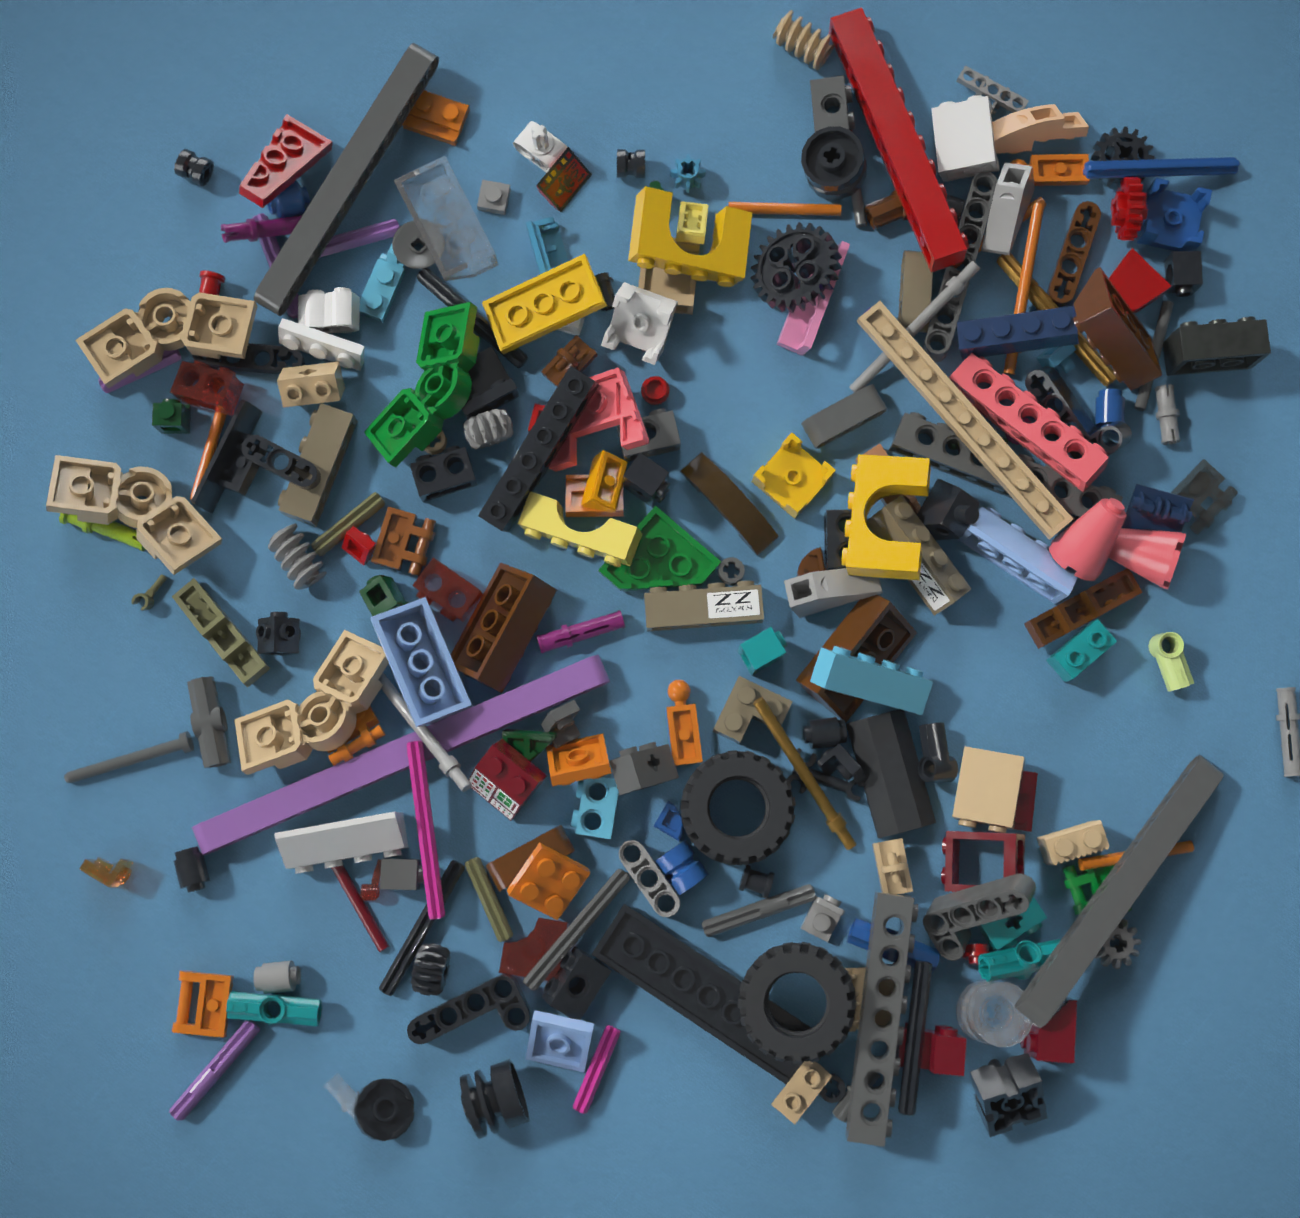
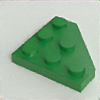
M655 505L637 526L642 533V537L631 565L628 566L621 563L620 567H616L605 562L598 572L620 591L650 589L654 587H679L683 585L698 586L703 585L717 569L721 561Z

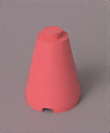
M1114 498L1101 499L1052 540L1049 552L1053 559L1065 570L1068 566L1076 570L1074 576L1087 581H1095L1101 575L1127 515L1124 511V505Z
M1121 528L1109 558L1159 587L1168 590L1186 534L1182 532Z

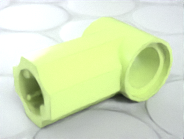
M1174 632L1153 636L1149 641V652L1157 660L1167 691H1174L1194 684L1183 653L1184 641L1182 637ZM1164 638L1169 641L1171 646L1168 653L1162 649L1161 644Z

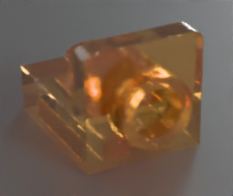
M97 857L96 860L85 859L79 870L109 888H118L119 885H124L132 873L130 867L133 861L121 858L114 870H111L114 866L113 864Z

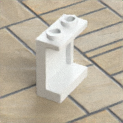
M975 95L969 97L966 101L957 103L951 101L944 102L939 107L931 108L938 173L943 182L975 176L983 171L990 173L1000 171L994 143L991 116L993 109L988 96Z

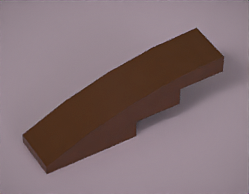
M1126 568L1027 621L1024 625L1039 649L1143 592L1131 571Z

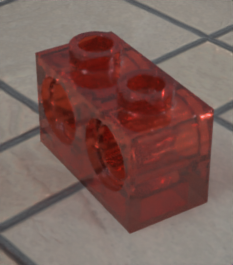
M197 360L194 363L182 361L170 393L182 403L233 416L244 384L236 377V373L224 367H220L219 370L212 369L208 364ZM199 379V381L197 382V384H195L194 386H192L193 383H194L196 380ZM224 386V389L218 393V390Z
M434 557L412 585L419 591L416 597L419 599L426 597L429 606L432 602L436 603L442 608L439 613L452 622L456 618L464 622L483 595L481 590ZM432 578L442 579L440 589L437 591L428 590L427 585ZM456 594H463L466 597L465 604L460 608L451 606V599Z

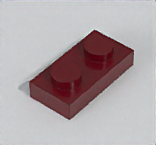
M1022 771L1014 829L1012 830L1032 832L1038 777L1036 772Z

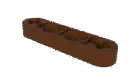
M1090 201L1079 204L1072 215L1047 289V295L1058 307L1066 306L1075 295L1101 217L1098 205ZM1086 210L1090 212L1089 217L1091 218L1084 228L1080 227L1083 222V213ZM1073 235L1082 236L1085 240V246L1082 248L1074 247L1071 243V237ZM1067 260L1074 262L1077 267L1076 272L1072 274L1066 273L1062 268V262ZM1062 281H1068L1063 291L1066 295L1062 299L1058 298V292L1056 291L1061 286Z

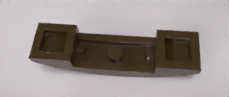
M702 452L680 471L699 493L701 492L738 532V536L757 556L779 537L744 493Z

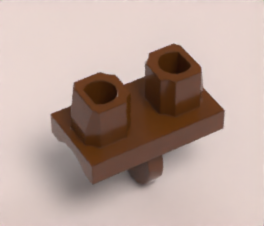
M576 335L564 348H560L557 351V355L541 373L557 387L570 366L582 373L598 354Z

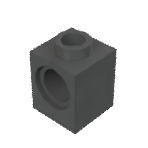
M381 859L380 889L419 890L420 884H424L421 859Z

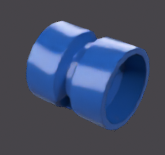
M686 839L654 861L663 875H670L669 884L677 896L709 875L701 861H694L695 852Z

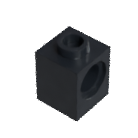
M1172 251L1165 259V280L1171 285L1166 294L1176 293L1177 297H1188L1193 295L1203 285L1201 251Z

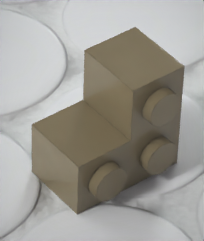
M739 676L712 732L739 744L751 719L766 725L753 705L757 699L764 698L780 725H782L793 701Z

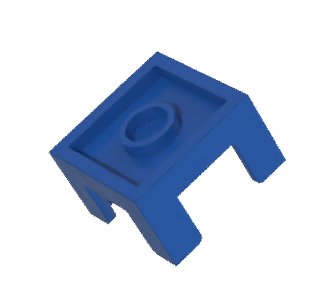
M1156 178L1146 191L1147 218L1143 220L1142 227L1138 231L1136 243L1171 251H1196L1203 241L1204 231L1201 230L1199 232L1202 212L1210 203L1212 190L1198 187L1192 195L1165 190L1169 185V181Z

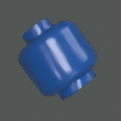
M297 181L293 182L267 204L270 214H275L277 218L303 215L306 204L310 203L308 191L305 186L301 187Z

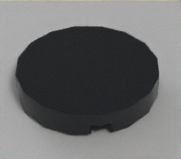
M383 1078L371 1081L361 1089L355 1099L353 1109L355 1123L362 1134L372 1140L388 1141L398 1138L408 1130L413 1121V1096L408 1088L398 1080Z

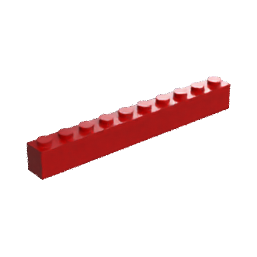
M862 7L831 17L829 35H831L833 44L835 43L836 52L930 272L932 273L963 262L966 251L969 248L967 237L964 233H960L957 227L958 219L956 212L953 208H949L947 204L946 189L942 183L939 184L937 181L935 164L932 159L928 160L925 141L922 135H917L912 112H907L904 105V93L901 87L897 88L894 82L895 75L892 65L886 63L882 42L876 40L874 36L872 19L866 17Z

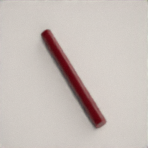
M344 865L332 867L331 869L378 951L381 952L389 947L388 942Z

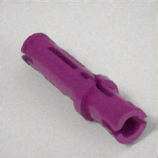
M302 216L255 221L252 218L246 219V222L221 224V231H225L221 236L224 243H228L230 241L247 239L255 242L258 238L289 235L293 232Z
M618 610L617 612L568 627L567 624L562 625L561 629L537 635V640L541 653H545L546 651L566 645L569 648L573 646L572 643L625 628V623L621 611Z

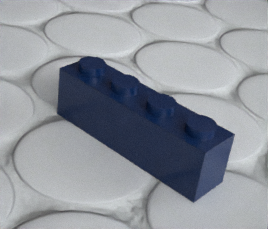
M1074 306L957 322L959 351L962 360H965L971 353L979 358L1079 344L1078 330L1073 320V317L1076 316Z

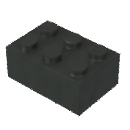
M1249 316L1240 318L1237 322L1216 319L1202 325H1198L1196 321L1180 324L1163 343L1166 376L1252 369L1271 354L1267 320H1256L1255 317Z

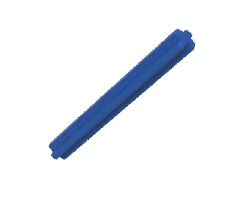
M1235 157L1088 161L1084 164L1083 175L1087 179L1230 175L1238 172L1240 162Z

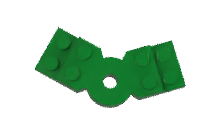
M471 302L425 312L416 363L424 370V373L419 378L415 390L412 388L401 390L364 431L385 460L395 468L415 447L423 452L442 431L443 421L457 414L464 407L470 396L472 382L468 372L476 364L480 338L473 333L477 307Z

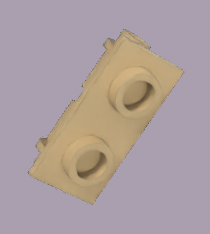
M805 1061L771 1105L792 1123L796 1124L831 1079L832 1075L819 1063Z

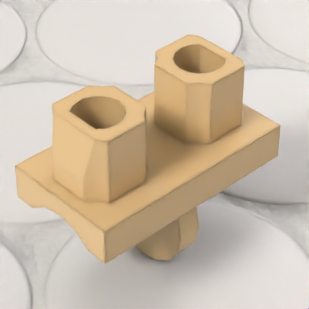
M899 838L873 843L881 891L890 894L913 892L903 839Z

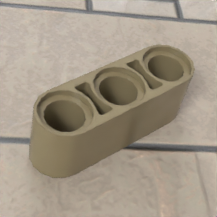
M904 250L902 256L898 321L905 329L931 303L933 272H930L922 251ZM930 321L919 331L920 333L928 332Z

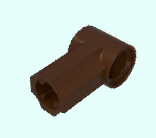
M896 190L887 197L865 205L864 208L868 223L874 230L901 218L904 221L908 220Z

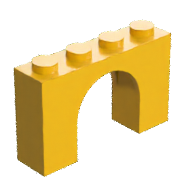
M645 186L636 195L628 261L637 263L638 267L652 269L654 267L664 269V272L670 275H679L681 273L690 275L691 279L696 281H716L722 287H733L745 278L752 212L728 206L724 207L715 215L710 251L705 255H693L682 250L675 243L670 232L669 220L673 193Z
M858 454V462L852 465L851 481L855 482L854 492H849L848 509L852 510L851 520H846L845 537H849L848 548H843L842 565L846 566L848 575L920 580L923 554L921 543L883 540L875 536L868 529L866 522L872 506L886 496H928L931 475L930 458Z

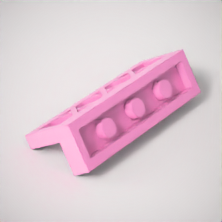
M844 241L838 245V252L842 256L838 260L841 266L850 246L849 243ZM840 270L834 271L837 274V276L839 275ZM837 280L830 281V284L833 288ZM825 289L823 291L825 299L817 296L815 298L816 306H812L810 302H807L805 311H802L798 305L794 313L789 311L776 345L799 355H804L812 348L833 290Z

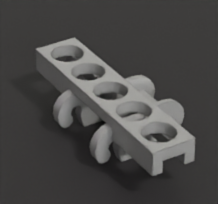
M966 65L956 81L976 92L975 95L982 96L984 94L995 100L992 105L993 111L991 112L993 115L996 113L994 108L998 110L1001 106L1015 113L1024 110L1029 100L1011 91L1010 88H1005L989 79V76H984ZM965 73L974 79L967 81L964 79L963 74ZM976 80L981 82L979 87L976 85ZM988 87H997L998 93L990 94ZM1005 97L1010 98L1009 101H1003ZM1015 101L1021 104L1022 107L1015 108L1012 102Z

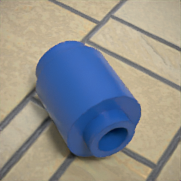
M1103 389L1098 391V397L1095 398V426L1103 428L1116 421L1125 423V397L1122 396V390Z

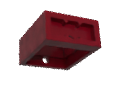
M946 831V837L942 841L945 867H943L941 872L942 884L945 885V891L956 892L977 886L959 884L960 839L1004 841L1003 878L1015 874H1024L1025 834Z

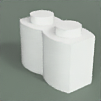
M338 287L334 289V292L325 293L322 290H309L307 294L298 296V324L328 334L359 331L360 297L353 293L351 289Z

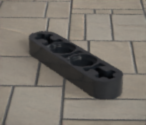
M248 343L245 359H240L237 363H229L227 356L222 355L220 359L206 357V360L202 356L192 355L193 359L201 367L278 375H280L283 368H288V365L285 362L277 361L276 353H278V357L281 360H289L290 356L293 355L298 362L293 363L292 367L305 365V359L299 350H291L285 346ZM260 352L270 354V361L264 366H259L255 363V358Z

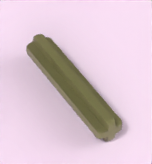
M374 492L311 543L312 549L319 556H323L345 538L346 532L353 526L358 528L384 507L385 501L377 492Z
M475 857L465 863V867L496 938L499 942H504L513 937V932L481 859Z

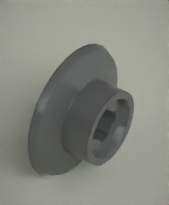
M414 220L403 224L396 231L392 247L396 258L403 265L414 269H423L438 261L443 252L444 241L440 231L433 224L422 220ZM417 243H421V245L423 246V248L420 249V251H416V249H414V246L417 245Z

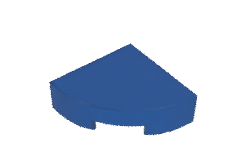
M667 801L654 827L679 841L683 831L682 818L678 809L670 801Z

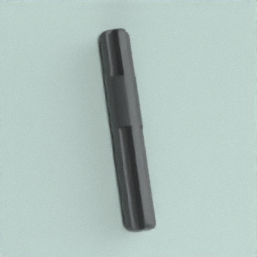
M807 884L704 920L702 927L705 935L711 937L814 901L816 894L813 886Z

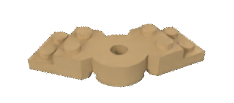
M160 288L148 293L140 301L138 313L131 309H123L75 340L103 383L109 389L130 374L134 373L138 377L161 362L164 350H177L186 346L192 355L220 359L222 355L245 359L257 304L251 300L206 293H197L192 296L190 301L179 290ZM172 316L170 321L163 323L166 317Z
M55 455L46 502L47 512L77 515L78 521L106 525L119 519L124 524L137 528V540L154 559L159 558L173 575L222 544V538L185 497L176 496L172 499L171 483L158 470L150 467H134L129 469V472L123 474L117 463ZM138 496H146V497H148V498L142 500V499H138V498H136V497H138Z
M344 630L313 678L314 689L317 692L307 697L300 706L287 699L234 719L241 770L246 775L273 765L278 769H283L307 760L313 749L317 751H331L343 745L355 729L356 714L369 708L383 686L378 679L389 664L383 648Z

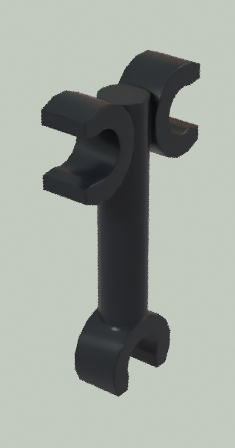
M800 748L797 749L799 754H801L802 749ZM811 754L809 762H805L818 784L844 792L846 798L852 802L860 801L861 797L854 795L851 791L852 786L857 785L854 780L848 782L810 769L817 759L816 754ZM793 767L792 775L786 780H789L790 784L792 780H798L801 784L799 793L803 794L807 787ZM864 782L859 787H864Z

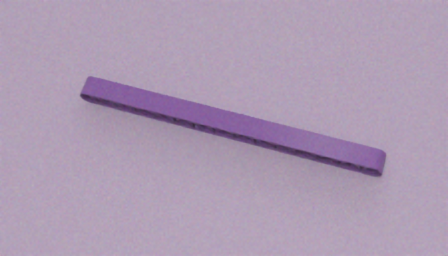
M597 654L426 727L444 750L449 752L609 683L610 679L600 656ZM412 732L358 755L347 762L339 763L193 826L192 830L202 855L225 848L409 769L407 743L422 740L416 732ZM423 743L426 762L435 758V756Z

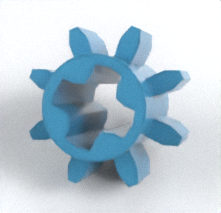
M689 154L681 161L677 158L675 159V167L677 169L670 170V177L677 178L675 188L681 186L686 189L687 193L694 186L699 189L701 188L699 178H704L706 170L699 169L701 159L695 161L690 158Z

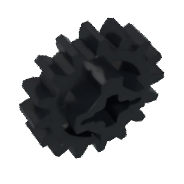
M1124 126L1120 133L1116 128H1112L1109 135L1103 133L1099 139L1100 141H1097L1093 147L1095 152L1091 155L1090 160L1106 161L1105 156L1108 158V161L1139 160L1138 155L1140 160H1153L1155 156L1148 155L1152 151L1153 145L1146 146L1144 144L1148 138L1147 136L1139 138L1137 137V129L1130 134L1128 133L1127 126ZM1138 177V178H1141V183H1142L1143 180H1144L1146 177ZM1107 178V186L1110 187L1115 182L1118 188L1120 187V181L1124 178Z

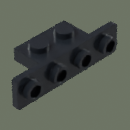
M243 399L240 401L191 499V503L207 512H214L225 488L245 496L260 467L249 461L242 453L243 441L252 435L262 415V411ZM253 445L251 447L254 453L257 452L263 456L267 453L260 446Z

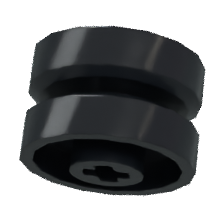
M841 126L825 127L810 136L802 149L801 163L809 187L818 196L827 200H841L852 196L861 188L867 174V162L860 139L852 131Z

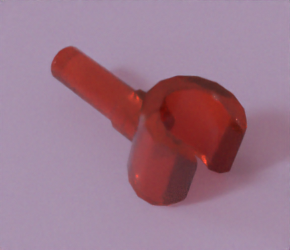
M380 859L377 860L371 884L361 885V898L364 901H374L380 895Z

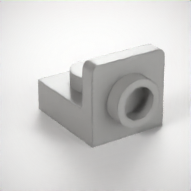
M827 894L824 895L823 899L816 896L800 928L828 943L840 917L845 913V910L839 908L841 902Z

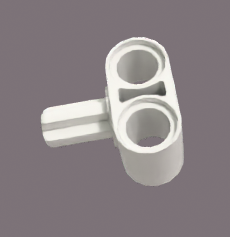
M533 121L529 122L513 142V146L520 154L546 173L568 148L561 140L548 132L545 126H540Z

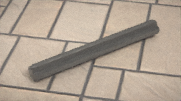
M622 869L615 871L524 978L523 982L528 988L533 991L537 990L630 880L627 873Z

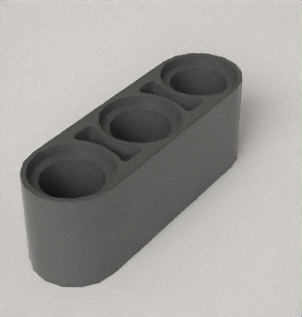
M871 384L810 416L801 425L814 448L818 449L877 418L888 409L875 386Z

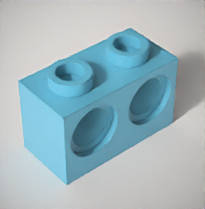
M601 777L578 781L576 798H581L579 810L574 809L571 827L576 828L575 834L612 839L619 795L615 779ZM594 784L605 786L606 795L602 800L596 801L590 797L589 790ZM590 813H597L601 817V825L596 830H589L585 826V817Z

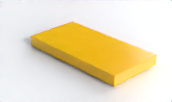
M586 254L580 255L482 302L499 349L503 354L607 306Z

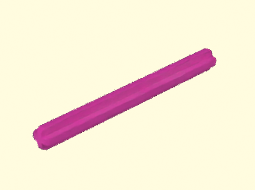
M412 741L407 743V753L428 915L430 919H440L445 916L424 747L422 741Z

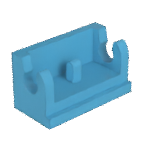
M553 217L526 222L529 239L540 274L568 262L559 226Z

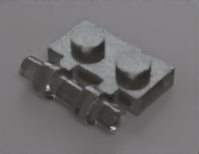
M1205 459L1201 460L1170 492L1194 499L1190 511H1192L1196 521L1190 526V529L1197 535L1204 528L1208 529L1215 522L1214 518L1222 510H1227L1232 505V499L1238 494L1236 489L1231 486L1224 492L1218 487L1225 478ZM1210 496L1213 499V503L1205 510L1200 504Z

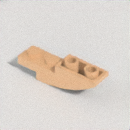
M1055 104L1024 109L992 122L996 154H1018L1020 152L1032 151L1034 141L1046 142L1051 139L1071 140L1075 137H1087L1089 129L1088 124L1079 112L1061 113Z

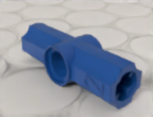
M855 918L848 933L847 943L868 950L871 923ZM886 927L888 933H898V931ZM915 941L913 953H908L906 965H911L914 968L916 961L930 962L932 964L931 974L933 975L940 958V953L934 947ZM888 948L883 952L882 958L896 962L898 952L894 948Z

